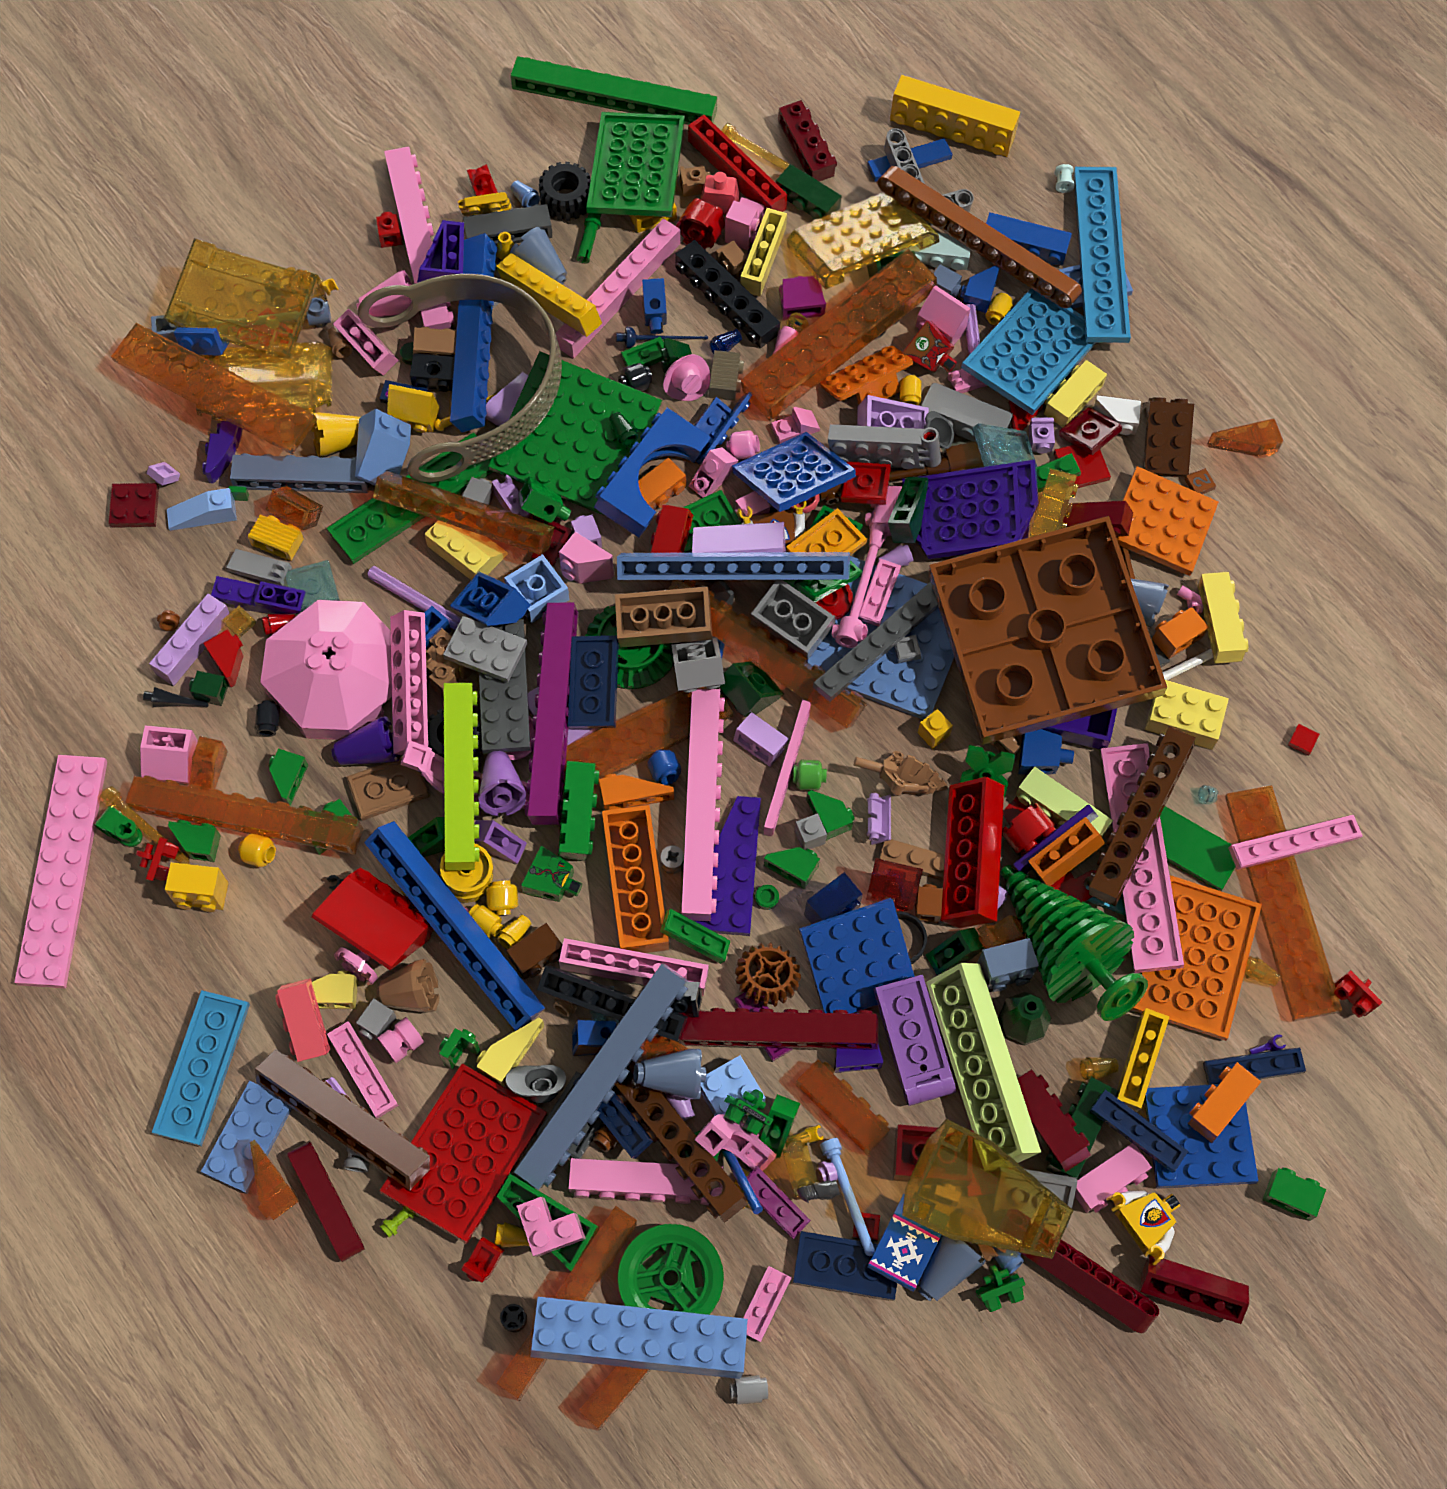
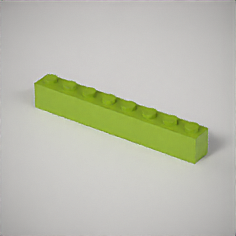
M444 683L445 870H475V862H479V847H474V839H479V824H474V816H479V802H474V794H479L478 779H474L473 771H478V757H473V749H478V735H473V727H478V714L473 713V705H477V691H472V683Z

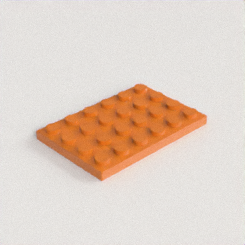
M1170 875L1184 968L1141 972V975L1148 980V988L1141 1000L1131 1010L1142 1014L1148 1008L1170 1016L1169 1023L1226 1041L1229 1037L1262 904Z

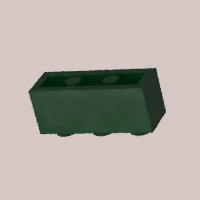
M792 164L776 179V184L787 193L788 202L793 204L798 210H803L811 215L814 220L820 221L825 225L841 207L842 195Z

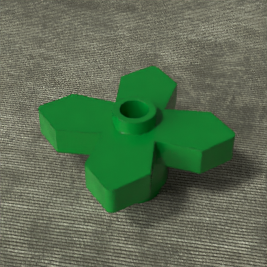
M969 745L965 762L971 769L962 772L959 783L988 777L1004 785L1005 797L1008 781L1002 775L1012 771L1015 755L1002 751L995 755L993 752L984 751L983 747Z

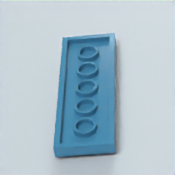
M201 990L152 1130L154 1135L202 1147L250 1006L249 1002Z

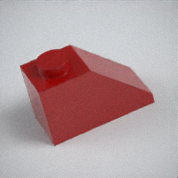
M227 629L203 644L230 687H233L236 684L243 660V653L240 649L243 644L236 634L232 636Z

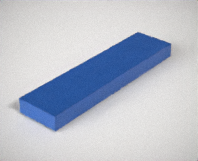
M945 138L911 148L919 169L952 159L953 155ZM887 156L870 160L867 163L875 182L891 167Z

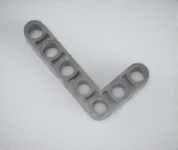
M897 128L889 130L884 144V151L890 165L901 168L924 183L904 132ZM961 189L943 194L944 197L970 212L974 200L971 191ZM908 209L916 226L925 228L933 225Z

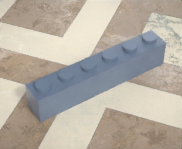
M246 453L233 455L231 483L233 486L246 487L247 490L368 493L369 483L355 477L356 457L340 458L332 456L330 458H319L317 456L296 457L294 455L273 456L270 454L254 456Z

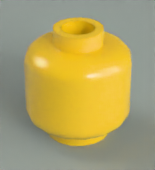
M254 833L247 835L238 846L241 860L246 864L257 867H264L271 863L276 855V847L273 841L268 837Z
M511 880L491 882L492 886L486 889L487 908L491 911H496L498 916L510 915L511 910L518 907L517 886L511 884Z

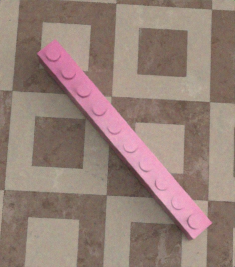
M409 147L384 152L415 284L418 281L419 268L423 264L426 254L433 243L430 236H434L432 224H427L426 219L430 218L428 207L422 204V202L426 201L424 190L418 187L422 182L419 171L415 172L414 169L418 167L415 154L411 155ZM450 302L421 310L424 327L451 329V325L455 324L452 311L448 312L447 307L451 306Z
M697 688L696 691L692 692L682 915L693 921H711V913L716 914V899H712V890H717V876H713V867H718V853L713 852L714 844L719 845V830H714L715 822H720V808H715L716 799L720 800L721 785H716V780L722 774V763H717V756L722 755L723 741H718V733H723L724 719H719V712H724L725 698H720V689Z

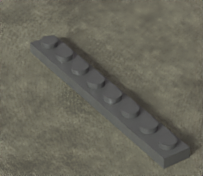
M931 582L817 679L813 684V688L831 702L934 612L939 606Z

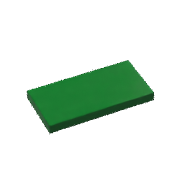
M1165 806L1160 815L1167 862L1212 888L1222 891L1236 867L1228 849L1232 844Z

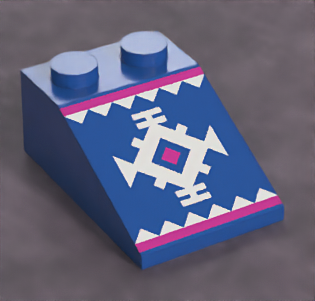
M903 1194L869 1262L868 1268L914 1292L946 1227L949 1217Z

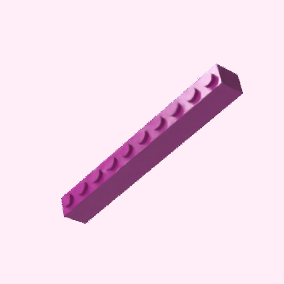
M574 602L547 603V610L543 611L542 616L545 632H541L543 652L539 653L541 673L537 674L539 694L535 695V707L538 709L537 715L533 717V728L536 731L535 737L531 738V749L534 753L533 758L529 760V771L532 775L531 780L527 782V793L530 794L529 802L525 804V815L529 817L532 825H561L569 731L572 636L577 635L578 611Z

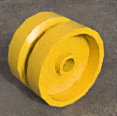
M475 843L474 847H479V862H475V870H445V853L441 858L439 866L441 880L458 901L463 903L475 902L484 897L487 887L491 886L493 880L492 858L486 849Z

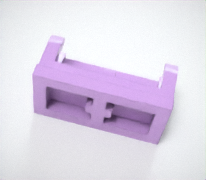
M506 475V480L501 484L497 479L492 481L493 491L517 527L525 523L531 513L521 509L518 497L520 491L511 477Z
M752 712L737 727L733 739L734 742L769 767L784 751L783 747L789 740V738Z

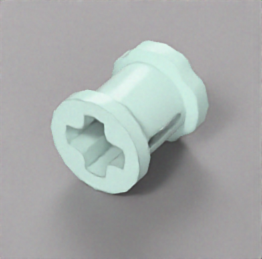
M1061 164L1055 169L1057 177L1056 190L1058 192L1067 193L1074 189V181L1072 180L1073 167L1069 164Z

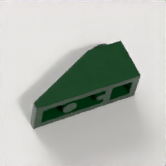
M906 477L888 520L893 543H915L922 524L928 477Z

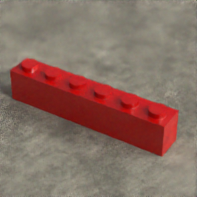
M702 115L688 125V142L719 172L725 173L727 177L736 178L739 191L747 199L765 205V211L767 208L780 212L786 210L787 193L711 120Z

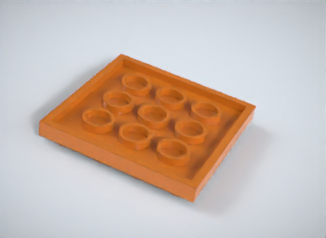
M1137 466L1122 500L1126 501L1133 511L1129 536L1117 537L1118 544L1190 576L1194 570L1219 501Z

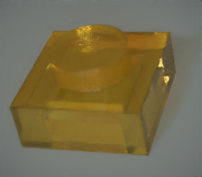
M240 605L222 620L224 625L239 638L256 624L255 619Z

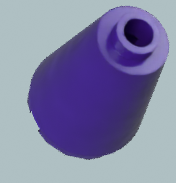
M386 716L380 717L335 742L334 748L331 749L334 761L339 762L340 765L393 763L399 761L397 757L400 755L393 754V732L389 729V726L392 725L389 718Z

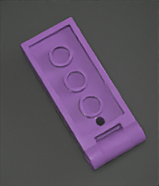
M923 975L873 988L907 1105L911 1106L956 1093V1086ZM921 1065L925 1066V1070L923 1072L920 1070Z

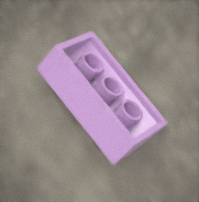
M784 522L694 527L692 553L786 552Z

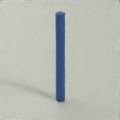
M721 1149L753 1213H761L763 1208L735 1154Z

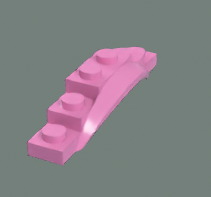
M409 740L401 765L422 772L421 776H424L435 789L444 794V758L431 751L432 748ZM473 771L474 779H478L480 790L482 773ZM521 781L526 790V802H529L530 794L527 793V782ZM474 794V802H479V794Z

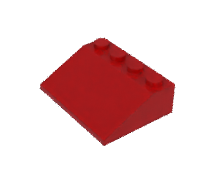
M361 867L348 875L311 916V918L389 970L393 969L428 942L434 930L408 897L401 895L388 884L383 883Z

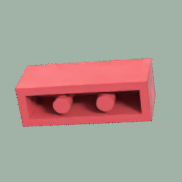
M311 978L282 985L277 990L276 1002L284 1013V1018L282 1019L283 1027L286 1032H289L291 1037L289 1042L291 1054L293 1056L296 1055L297 1062L326 1055L331 1048Z

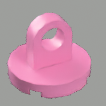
M340 947L335 952L334 957L336 961L341 958L343 968L355 974L359 981L364 982L367 980V985H373L378 979L377 974L367 964L371 957L362 951L355 955L346 948Z

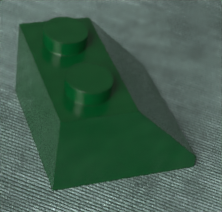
M756 660L732 664L724 673L725 684H720L721 693L732 701L736 711L744 717L749 716L751 712L755 715L784 695L782 690Z

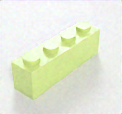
M1035 766L1021 783L1015 795L1025 806L1032 805L1033 807L1035 803H1038L1047 816L1057 824L1058 828L1086 805H1090ZM1090 805L1098 815L1091 824L1103 837L1113 820Z

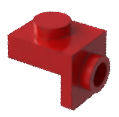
M482 1237L461 1270L471 1280L483 1283L491 1276L505 1250Z

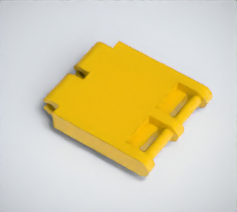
M505 192L467 197L458 201V207L463 216L507 211L512 208Z

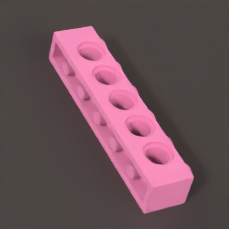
M403 610L390 617L393 754L404 755L409 740L428 747L425 613Z

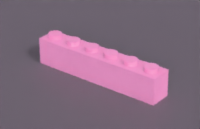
M565 938L559 959L561 970L647 985L659 966L665 964L689 982H700L702 996L705 993L709 965Z
M571 1158L569 1192L574 1194L576 1198H589V1194L599 1195L600 1199L613 1200L615 1196H625V1200L639 1201L640 1197L650 1198L651 1202H665V1199H675V1202L680 1204H689L691 1200H699L690 1188L693 1186L692 1182L688 1178L684 1181L676 1171L677 1164ZM707 1169L698 1170L696 1177H703L707 1173ZM715 1188L711 1192V1196H719L722 1193V1188ZM704 1197L700 1199L701 1204L708 1205Z

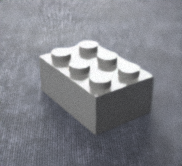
M783 580L775 581L751 613L753 622L806 659L811 657L835 624L834 615Z
M714 637L713 640L671 644L678 691L693 692L700 687L714 689L720 687V684H725L717 637Z

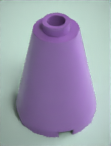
M493 751L485 758L478 795L479 804L484 812L493 816H498V813L505 812L506 815H511L525 805L526 790L509 756L503 751Z

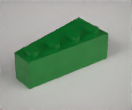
M509 1174L497 1195L519 1220L521 1218L517 1205L539 1197L545 1198L552 1221L576 1213ZM579 1214L578 1217L586 1239L552 1251L571 1272L576 1271L600 1229L598 1225Z

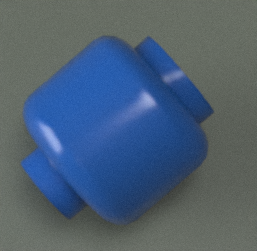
M657 750L649 758L647 764L654 781L664 785L676 782L682 770L675 753L670 750Z

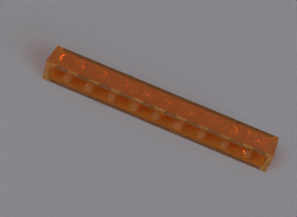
M673 580L668 590L697 588L698 586L695 585V580ZM709 590L712 635L714 637H717L721 642L810 702L846 729L853 727L867 705L862 700V695L852 690L850 692L844 689L829 702L813 688L814 682L826 672L823 668L815 664L812 666L806 662L807 658L796 651L793 653L787 649L788 645L784 641L771 638L768 630L751 624L749 617L742 613L738 615L732 611L733 607L723 600L719 602L714 598L715 594Z
M147 775L143 778L134 776L125 801L133 811L185 820L197 824L208 823L217 828L257 834L268 838L354 855L356 854L364 829L358 819L352 815L345 814L341 817L327 810L316 812L306 806L295 808L281 801H277L275 804L260 797L249 799L239 793L229 795L214 788H210L208 791L203 790L197 785L188 784L183 786L173 780L162 782Z

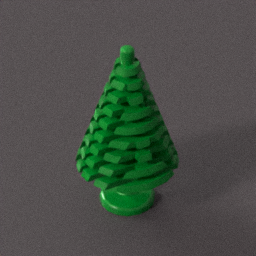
M1006 865L1001 869L1000 875L1007 881L1005 887L1008 894L1011 895L1010 900L1013 907L1016 908L1015 913L1018 920L1021 921L1020 925L1025 933V938H1030L1039 965L1038 970L1041 973V978L1046 986L1049 998L1053 1002L1056 1000L1057 1003H1066L1071 998L1074 1001L1102 985L1106 991L1100 997L1097 1004V1014L1104 1021H1112L1129 1012L1144 996L1148 988V980L1140 973H1130L1118 980L1112 974L1125 960L1122 957L1130 952L1133 944L1131 940L1134 938L1133 928L1129 924L1111 915H1107L1097 908L1094 909L1085 902L1081 903L1078 899L1070 895L1067 896V894L1054 887L1041 883L1042 881L1036 878L1029 877V874L1025 872H1016L1011 865Z

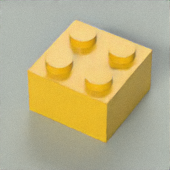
M170 863L165 891L178 908L191 909V907H199L206 912H215V909L223 910L228 881L220 868Z

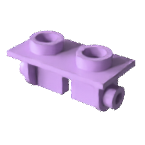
M871 793L869 798H867L868 814L871 815L868 818L867 836H869L871 845L891 840V795L879 798V794Z

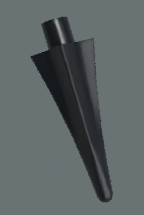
M154 687L153 692L144 691L143 700L151 701L153 707L209 706L207 702L183 697Z

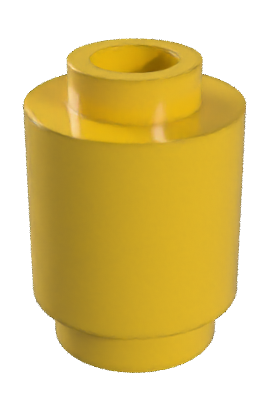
M998 293L993 297L985 314L990 324L997 326L1011 311L1013 306L1012 298L1006 293Z
M907 375L900 380V402L919 406L921 402L922 381L914 375Z
M475 904L468 912L488 938L491 936L496 937L503 928L501 924L502 918L484 905Z

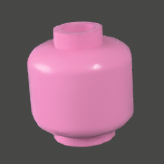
M751 430L732 433L730 441H726L727 452L739 461L756 455L757 452H760L758 435H754Z

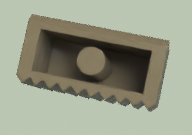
M714 350L709 386L710 398L717 397L724 400H735L736 392H741L742 380L738 379V375L743 374L744 361H740L741 353Z

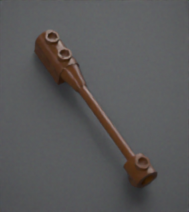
M986 439L951 446L948 449H944L943 458H941L938 466L928 467L925 465L924 469L913 468L893 471L890 473L889 481L906 477L994 466L989 441ZM843 483L820 493V501L826 500L828 505L838 503Z

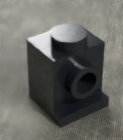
M688 981L685 985L688 988L685 995L680 1001L675 999L670 1007L675 1012L693 1013V1017H699L702 1003L700 982Z

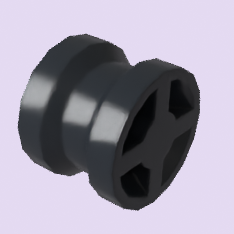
M509 1304L501 1311L500 1321L507 1331L519 1332L526 1326L527 1314L520 1305Z

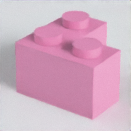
M743 197L740 202L733 201L725 220V242L730 243L734 241L738 247L749 250L751 244L754 243L765 214V205Z
M543 1197L517 1205L532 1254L535 1257L586 1239L578 1214L576 1213L552 1221L546 1200Z

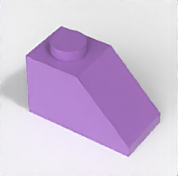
M476 820L475 824H479V839H474V843L486 849L489 855L518 864L527 843L494 820Z

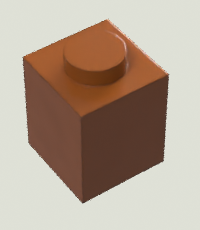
M931 884L918 887L915 917L921 922L939 923L943 889Z

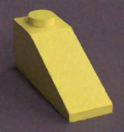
M337 971V974H328L312 982L319 1009H356L358 980L355 974H352L350 971Z
M537 1018L492 1044L487 1051L483 1050L476 1061L478 1063L476 1066L478 1072L504 1087L508 1072L519 1065L544 1028L543 1020Z

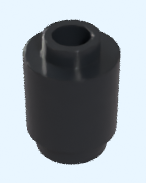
M264 700L256 706L255 729H257V734L260 736H274L279 729L280 707L274 701Z

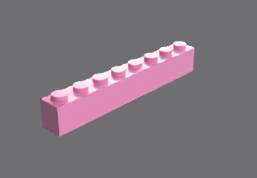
M664 218L587 299L596 306L602 324L586 337L564 323L555 333L561 351L573 359L642 286V279H648L680 245V229Z

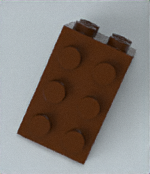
M1162 397L1149 398L1148 402L1143 403V408H1146L1147 414L1143 469L1158 474L1189 475L1194 404L1188 403V399H1175L1166 402V398Z

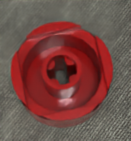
M698 198L693 199L676 224L684 238L683 242L688 245L693 240H696L704 249L709 247L711 249L725 227L724 212L718 206H713Z
M1035 803L1033 807L1031 805L1011 820V826L1008 829L1006 826L1002 829V836L1017 855L1023 856L1038 844L1037 841L1041 842L1056 829L1052 820L1038 803Z

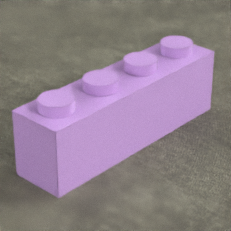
M207 594L149 663L154 673L172 686H175L204 651L205 646L203 643L215 637L231 618L227 606L210 594Z

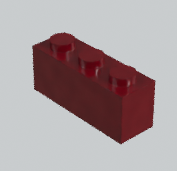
M1126 501L1063 503L1057 527L1063 529L1109 516L1116 538L1119 536H1129L1133 511Z

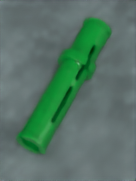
M589 213L588 217L584 220L585 229L576 257L577 261H580L582 257L581 263L587 264L590 262L596 233L601 227V214Z

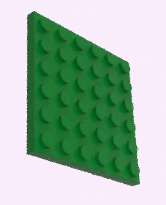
M539 351L509 419L523 409L538 390L545 376L550 355ZM562 360L559 389L554 403L545 418L524 440L511 449L493 457L488 465V469L504 476L509 475L511 479L524 484L530 476L559 494L562 499L604 515L594 508L598 500L595 496L602 486L605 488L608 486V478L613 471L617 473L620 470L618 468L620 462L625 456L627 458L630 457L631 453L629 451L635 444L634 442L631 445L623 446L622 443L618 442L609 420L610 416L620 412L637 429L638 438L636 441L640 443L643 440L640 437L647 427L652 428L653 424L651 423L661 407L662 400Z

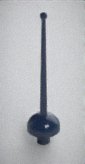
M628 326L625 327V333H616V342H625L626 348H632L636 340H653L658 337L662 339H708L707 335H636L635 330Z

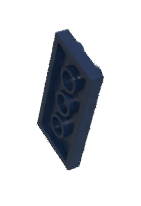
M617 635L572 636L568 727L570 729L616 728L619 652Z
M804 1231L800 1232L793 1284L895 1301L897 1289L896 1282L868 1268L872 1256L865 1254L861 1241ZM872 1243L874 1249L876 1250L878 1244Z

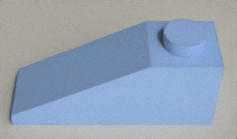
M230 488L207 491L168 508L169 530L236 521L235 500Z

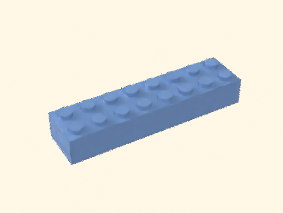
M538 1297L530 1357L740 1379L744 1373L748 1319Z

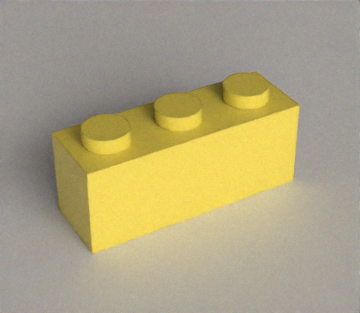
M1087 360L1081 366L1077 365L1071 372V377L1061 382L1057 389L1058 392L1055 395L1051 394L1045 401L1046 409L1044 415L1048 418H1054V422L1061 427L1067 425L1081 412L1103 387L1107 374Z

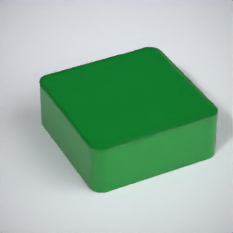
M228 486L235 501H248L249 493L246 487Z

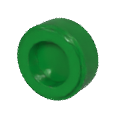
M762 885L755 894L756 904L764 910L775 908L779 902L778 890L772 885Z

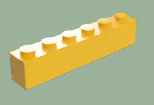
M510 253L496 266L502 280L524 290L546 312L584 336L588 337L602 324L596 306L516 255Z

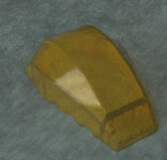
M945 1119L927 1140L905 1188L902 1216L950 1239L1052 1259L1074 1210L1043 1186L1032 1174L1022 1168L994 1142Z

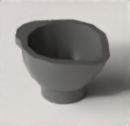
M931 411L927 413L923 429L935 428L938 431L940 448H950L954 439L953 426L938 412Z

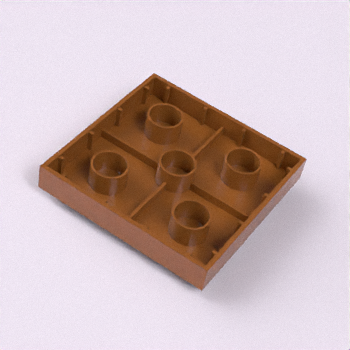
M1109 516L929 565V578L982 745L1164 696L1167 684Z

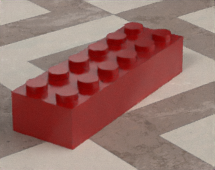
M988 777L949 786L941 921L959 929L997 922L1004 785Z

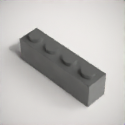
M547 204L463 217L467 239L486 233L497 245L498 235L501 232H508L514 244L521 243L523 241L521 237L535 227H540V229L542 227L547 236L553 238Z

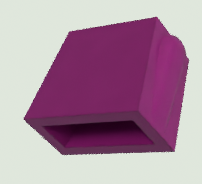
M817 275L783 279L782 284L779 286L783 321L825 316L826 302L821 282L818 281Z

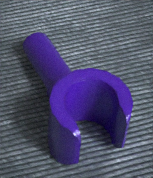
M1275 1035L1268 1043L1249 1049L1250 1054H1257L1268 1050H1282L1286 1044L1278 1046L1275 1040L1283 1036Z

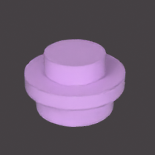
M825 1161L819 1163L816 1169L819 1182L837 1181L838 1175L834 1164Z

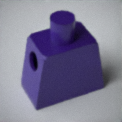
M879 1045L878 1049H835V1073L882 1068L883 1058Z

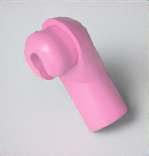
M1182 586L1177 595L1187 601L1188 609L1192 607L1198 614H1201L1203 611L1201 596Z

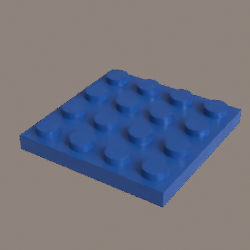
M808 432L732 465L733 473L779 512L807 501L813 496L826 492L828 489L856 477L855 469Z
M891 898L799 928L823 1013H833L834 1010H846L848 1013H854L878 1005L873 988L915 977L895 905Z
M1212 1085L1147 1088L1144 1098L1147 1121L1188 1150V1153L1173 1173L1152 1158L1156 1188L1256 1184L1258 1182V1174L1246 1102L1219 1136L1211 1143L1192 1128L1188 1122L1192 1119L1189 1113L1198 1102L1201 1105L1205 1103L1207 1098L1204 1094Z

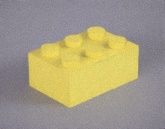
M1165 680L1167 689L1164 696L1153 698L1145 730L1157 734H1165L1168 727H1172L1196 737L1195 745L1212 750L1219 740L1229 698Z

